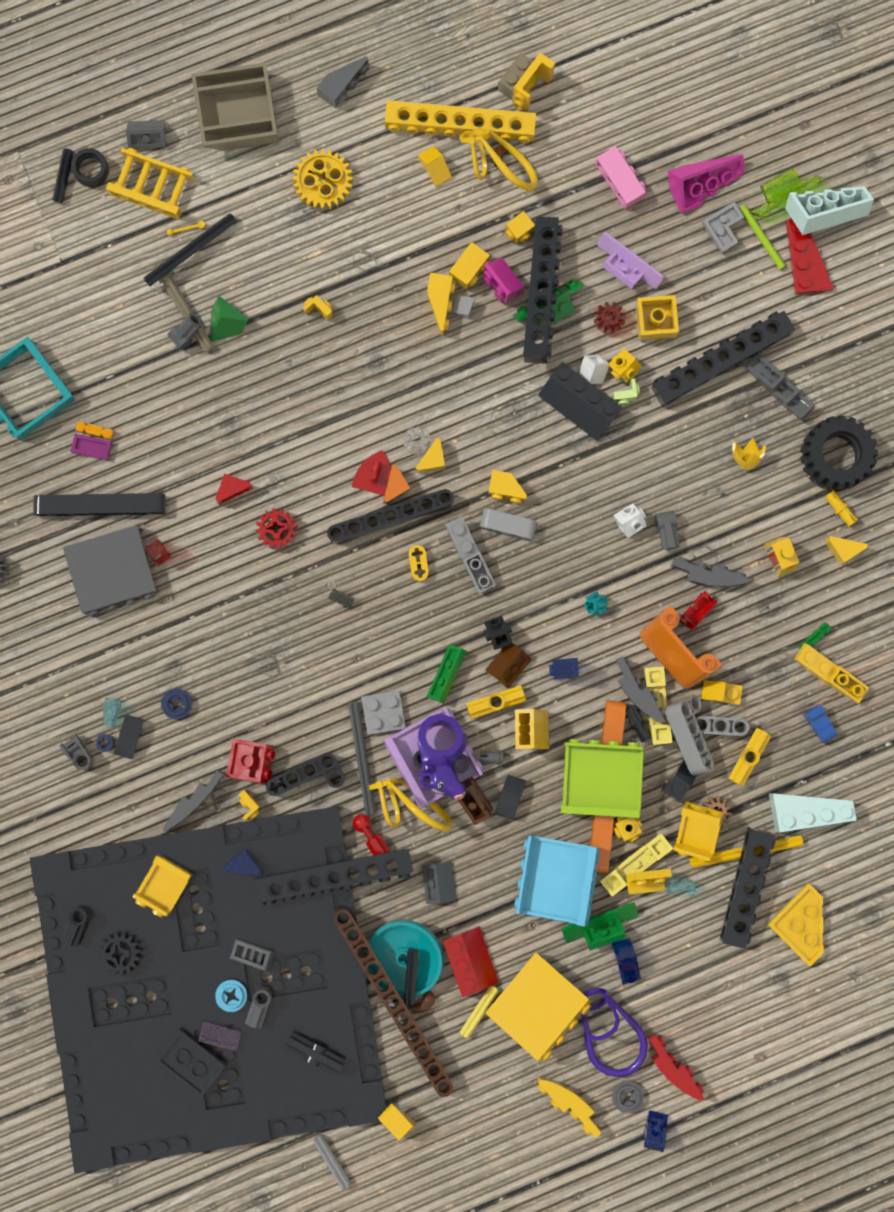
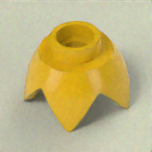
M752 438L745 448L742 449L737 442L733 441L732 452L736 463L743 469H754L763 459L766 445L759 451L755 439Z

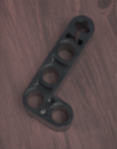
M324 753L269 780L266 784V791L271 796H279L324 774L329 786L339 788L345 783V776L336 757L331 753ZM326 756H330L333 759V764L330 767H325L322 763ZM308 765L315 767V773L312 776H308L305 773V768ZM291 773L296 774L298 777V781L295 784L288 782V776ZM336 773L341 776V782L338 785H334L331 782L332 775ZM283 777L285 785L279 787L278 792L271 791L272 783H282L281 778Z

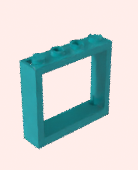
M28 336L0 356V371L29 350L64 398L21 429H19L0 403V421L2 423L6 422L9 426L7 428L8 432L13 438L17 437L20 440L76 401Z

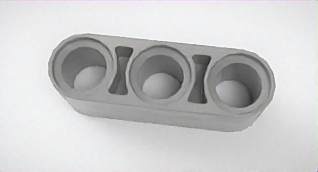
M484 509L479 527L491 532L533 541L537 521L492 509Z
M696 717L697 721L703 720L705 723V728L701 731L702 734L743 736L748 733L750 728L749 723L741 718ZM718 721L724 724V730L721 732L715 726ZM737 722L743 724L744 729L741 733L735 730Z

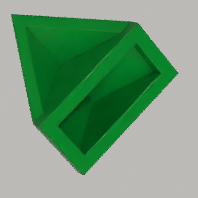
M221 296L217 297L211 310L209 337L211 342L241 334L248 322V318Z

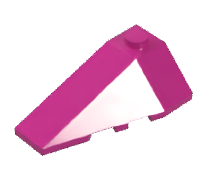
M733 155L683 165L669 170V190L679 211L684 213L703 204L702 201L704 199L714 196L719 188L723 185L727 186L744 173V155Z

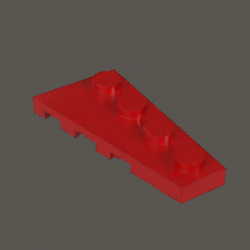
M792 219L787 220L786 230L795 295L832 291L834 288L812 233L802 235Z

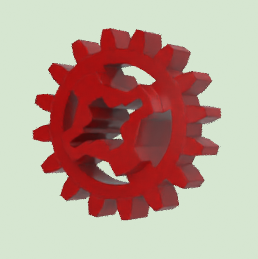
M272 508V513L266 510L265 517L259 516L262 521L256 522V525L260 527V529L255 530L256 533L261 534L258 537L259 541L264 539L263 545L270 544V549L272 550L274 546L281 550V545L287 548L288 541L294 542L291 536H297V533L293 531V529L297 528V524H292L295 521L294 517L289 518V512L283 514L282 508H280L279 512ZM279 517L284 518L288 523L280 522ZM271 518V522L265 526V523ZM275 525H278L279 528H281L278 529V533H275L274 530H272L275 528ZM288 532L287 536L284 539H282L284 533ZM265 534L272 535L274 541L268 539Z

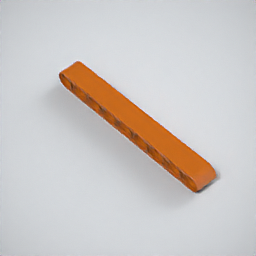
M606 700L602 745H608L609 741L620 742V746H622L626 702ZM593 815L590 846L601 848L597 873L608 874L614 816Z

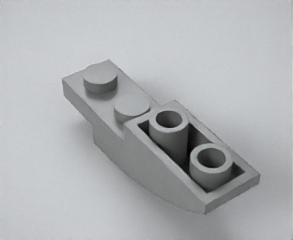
M463 516L446 523L445 527L478 594L496 586Z

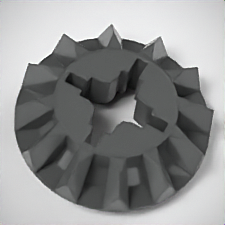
M622 1081L615 1086L612 1099L618 1110L624 1113H632L641 1107L644 1094L641 1087L635 1082ZM622 1091L626 1093L632 1091L631 1097L634 1100V1102L628 1099L623 1102V1099L625 1097Z

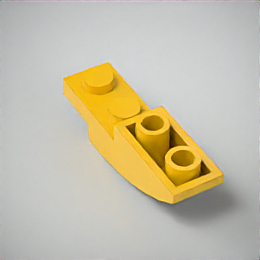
M804 643L794 658L812 675L858 704L869 689L868 686L841 666L835 665L808 644Z
M542 1076L537 1078L539 1083L537 1087L544 1095L548 1093L552 1098L550 1102L557 1111L561 1109L565 1112L571 1108L569 1113L576 1121L578 1119L581 1120L584 1124L582 1128L589 1136L592 1134L597 1138L601 1134L598 1126L590 1118L595 1113L593 1108L581 1096L557 1081Z

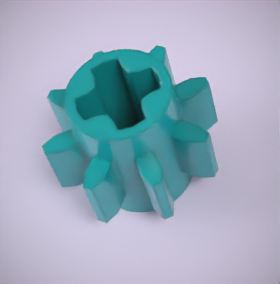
M598 591L585 597L587 600L585 602V609L589 614L594 613L595 617L607 612L606 607L609 603L604 594L599 595Z

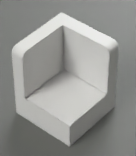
M584 355L578 374L592 385L602 384L607 374L609 363L600 355Z

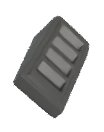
M236 939L230 959L268 971L271 969L276 951ZM241 946L244 947L242 957L239 956ZM249 949H252L249 959H247ZM259 952L257 961H254L256 953Z

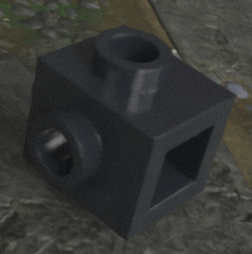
M502 616L484 622L486 630L483 631L487 642L491 641L494 650L512 644L510 633H512L509 622L505 623Z

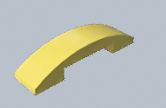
M664 667L645 668V688L648 687L649 691L653 690L658 698L655 702L658 708L662 707L666 714L667 698ZM667 717L664 718L665 724H659L649 718L653 745L673 743L671 726Z
M660 833L615 867L600 882L613 897L627 886L626 875L643 872L673 848Z

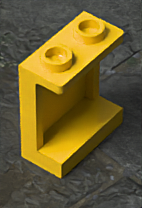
M541 52L537 55L513 88L512 102L517 109L526 112L529 110L531 95L528 92L539 77L547 83L552 80L555 62Z
M686 802L682 808V819L673 850L683 856L690 855L696 857L699 861H711L715 854L724 812Z
M157 855L138 891L133 895V898L136 899L135 903L144 908L146 906L152 908V913L161 918L163 916L167 917L170 915L193 874L163 856Z

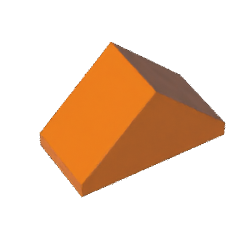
M392 464L382 504H388L410 490V486L397 465Z

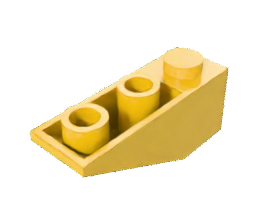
M430 273L427 297L440 335L443 336L444 330L448 331L450 319H446L447 312H451L453 301L449 299L450 294H454L456 283L452 282L453 276Z

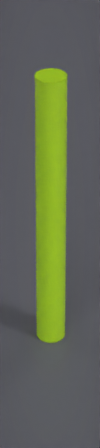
M743 204L739 209L778 269H783L786 265L746 205Z

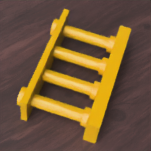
M122 148L121 153L126 158L118 181L115 184L108 182L106 187L108 194L179 220L182 213L177 202L186 180L191 182L195 180L191 170L186 167L178 168L141 155L132 148H128V150ZM135 161L144 166L135 189L129 190L124 185ZM152 167L160 170L161 173L153 194L146 196L142 190ZM168 174L179 178L170 201L166 203L160 201L159 197Z

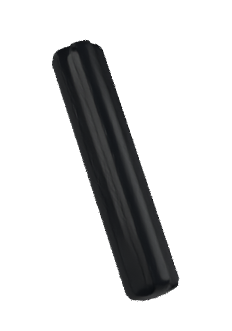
M64 148L62 151L52 198L55 203L62 204L64 201L74 154L71 149Z
M409 948L407 951L404 1004L410 1006L414 1005L416 998L419 950L417 948Z

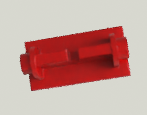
M701 592L693 602L694 606H689L681 614L680 623L693 631L718 602L711 598L708 592Z

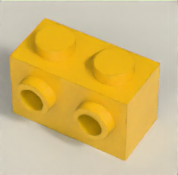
M471 242L449 271V276H453V280L466 290L470 285L473 287L479 279V273L481 271L484 272V265L489 262L490 255Z

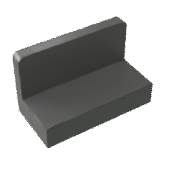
M165 120L128 122L126 128L128 148L166 147Z
M452 862L422 865L426 904L455 901L456 892Z

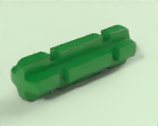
M826 622L821 624L819 629H816L805 639L806 641L799 645V649H801L804 643L814 647L824 637V634H828L832 628Z

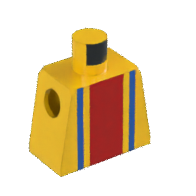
M780 537L764 544L777 577L797 569L799 560L789 537Z

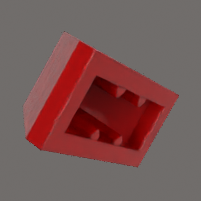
M224 474L215 499L221 505L254 488L248 481Z

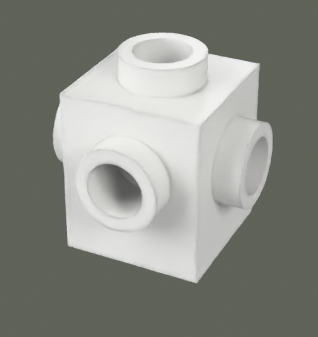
M634 504L625 507L613 515L619 529L627 538L647 527L644 520L646 518L645 513L641 508L637 509Z

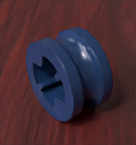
M107 734L100 735L96 740V746L100 751H110L115 745L113 737ZM105 737H107L110 745H107L104 749L101 741H104Z

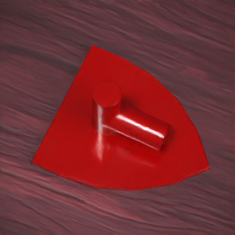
M382 450L371 455L361 464L354 477L352 487L382 496L385 495L391 467Z

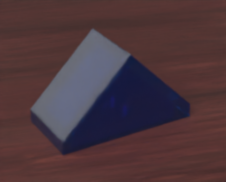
M244 849L222 867L223 872L263 875L262 868L247 849Z

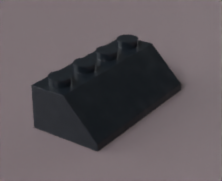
M563 362L553 372L538 394V397L597 442L622 410L620 405Z

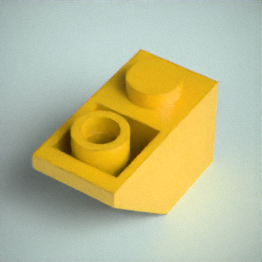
M492 470L488 492L492 499L503 500V498H506L516 504L526 501L527 495L512 473Z

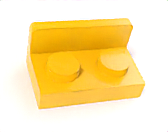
M671 869L635 872L626 875L628 893L631 895L664 891L665 878L672 877Z

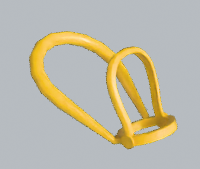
M477 128L460 135V142L471 145L473 167L478 180H483L487 174L485 147L500 171L514 185L527 191L537 188V175L530 162L520 151L491 129ZM493 136L522 164L531 182L526 183L513 174L485 139ZM475 142H478L482 158L481 174L478 167Z
M399 777L389 778L386 781H378L375 784L368 785L369 790L379 789L383 813L388 825L392 828L398 827L401 821L400 810L394 792L415 816L429 826L440 831H450L453 827L450 816L437 802L434 801L428 806L441 817L444 823L436 821L418 808L394 785L400 782L408 789L405 781ZM384 786L388 787L396 816L395 824L388 812Z

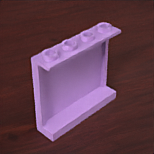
M446 707L429 715L444 714L455 719L450 709L447 710ZM429 716L383 740L385 747L420 809L445 796L420 787L418 779L422 769L417 768L413 762L414 755L419 750L417 739L419 728ZM436 726L428 731L426 740L433 749L445 751L455 744L456 737L450 728ZM467 743L462 754L469 758L470 765L466 772L457 773L460 782L470 777L475 779L483 775L481 772L483 770L482 765L473 758L472 753L474 752L469 743ZM418 755L417 761L422 764L421 757ZM463 759L456 760L455 764L458 768L466 767V762Z

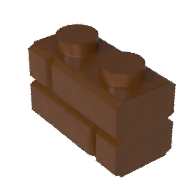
M470 777L462 781L461 783L465 786V796L458 801L473 824L476 825L490 818L493 807L479 785H477L475 779Z

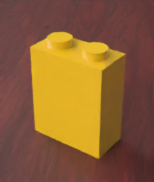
M515 710L516 749H549L548 710Z

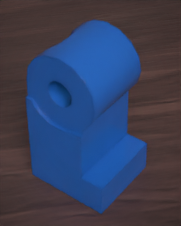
M817 705L803 714L823 744L837 736L836 730L830 723L822 705Z

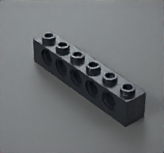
M747 827L719 938L723 944L746 949V945L751 941L752 934L750 929L751 925H754L756 921L755 909L756 906L760 905V889L765 885L766 876L764 874L766 868L768 869L770 866V850H773L775 846L774 834L771 832ZM759 845L762 846V852L755 855L754 848ZM756 864L758 867L757 871L749 873L750 866ZM751 883L753 885L752 890L745 892L744 887ZM742 903H748V908L745 911L739 910ZM739 921L743 922V927L740 930H735V924Z

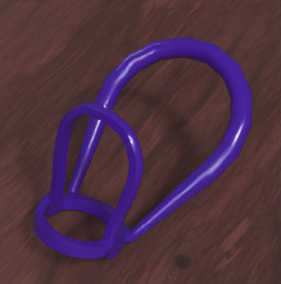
M592 988L583 992L586 997L593 994L604 995L601 1001L591 1005L589 1011L600 1009L608 1003L615 1016L614 1027L609 1032L600 1036H594L590 1034L586 1014H581L585 1047L589 1060L597 1070L607 1076L623 1077L631 1075L642 1066L647 1057L648 1042L644 1030L632 1016L610 997L607 989ZM616 1009L636 1032L640 1042V1051L635 1062L622 1069H613L602 1064L595 1055L592 1040L600 1041L606 1039L617 1031L620 1019Z

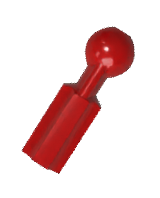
M358 814L354 817L353 827L356 831L364 833L367 838L366 845L373 855L391 852L381 835L374 834L371 830V819L369 816Z

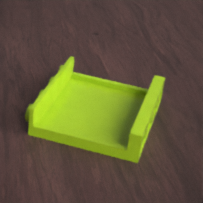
M570 739L569 743L565 742L561 813L641 818L644 747H640V743L628 742V746H620V742L609 741L608 745H602L601 741L589 740V744L581 743L579 739Z

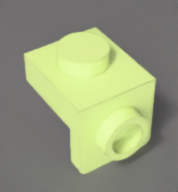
M631 379L629 382L630 390L613 392L612 400L618 403V405H627L629 401H635L637 395H640L639 384L635 383V379Z

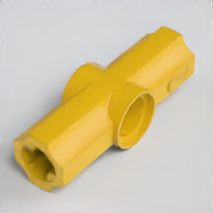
M521 685L468 702L466 705L471 719L525 702L526 698ZM493 697L501 699L500 707L495 708L491 705Z
M758 728L755 729L746 747L740 753L739 759L728 779L742 787L744 786L771 738L768 733ZM747 752H751L754 755V759L750 763L745 759Z

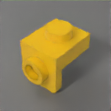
M317 295L305 301L303 310L306 315L316 308L327 321L333 317V307L328 301H322Z

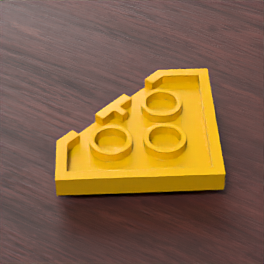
M807 883L767 925L811 967L824 953L823 897Z

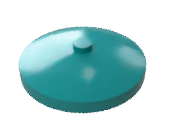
M405 919L390 921L381 926L368 943L400 997H404L407 951L409 948H417L419 950L416 996L430 990L442 973L444 955L441 944L432 931L418 922ZM374 963L368 966L370 973H374L378 969V965ZM385 980L380 981L378 986L386 989L388 982Z

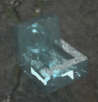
M678 877L667 881L668 885H665L666 893L669 895L686 888L689 897H695V885L692 880L689 881L686 877L680 880Z

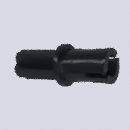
M635 705L628 706L626 714L632 724L631 728L635 729L641 743L649 740L651 735L644 724L645 720H642Z

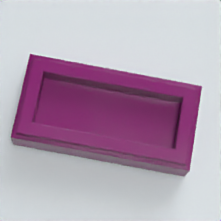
M74 434L70 452L109 461L113 442Z

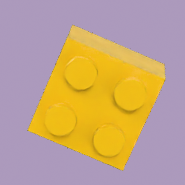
M676 295L637 298L635 309L638 341L676 338L679 333Z

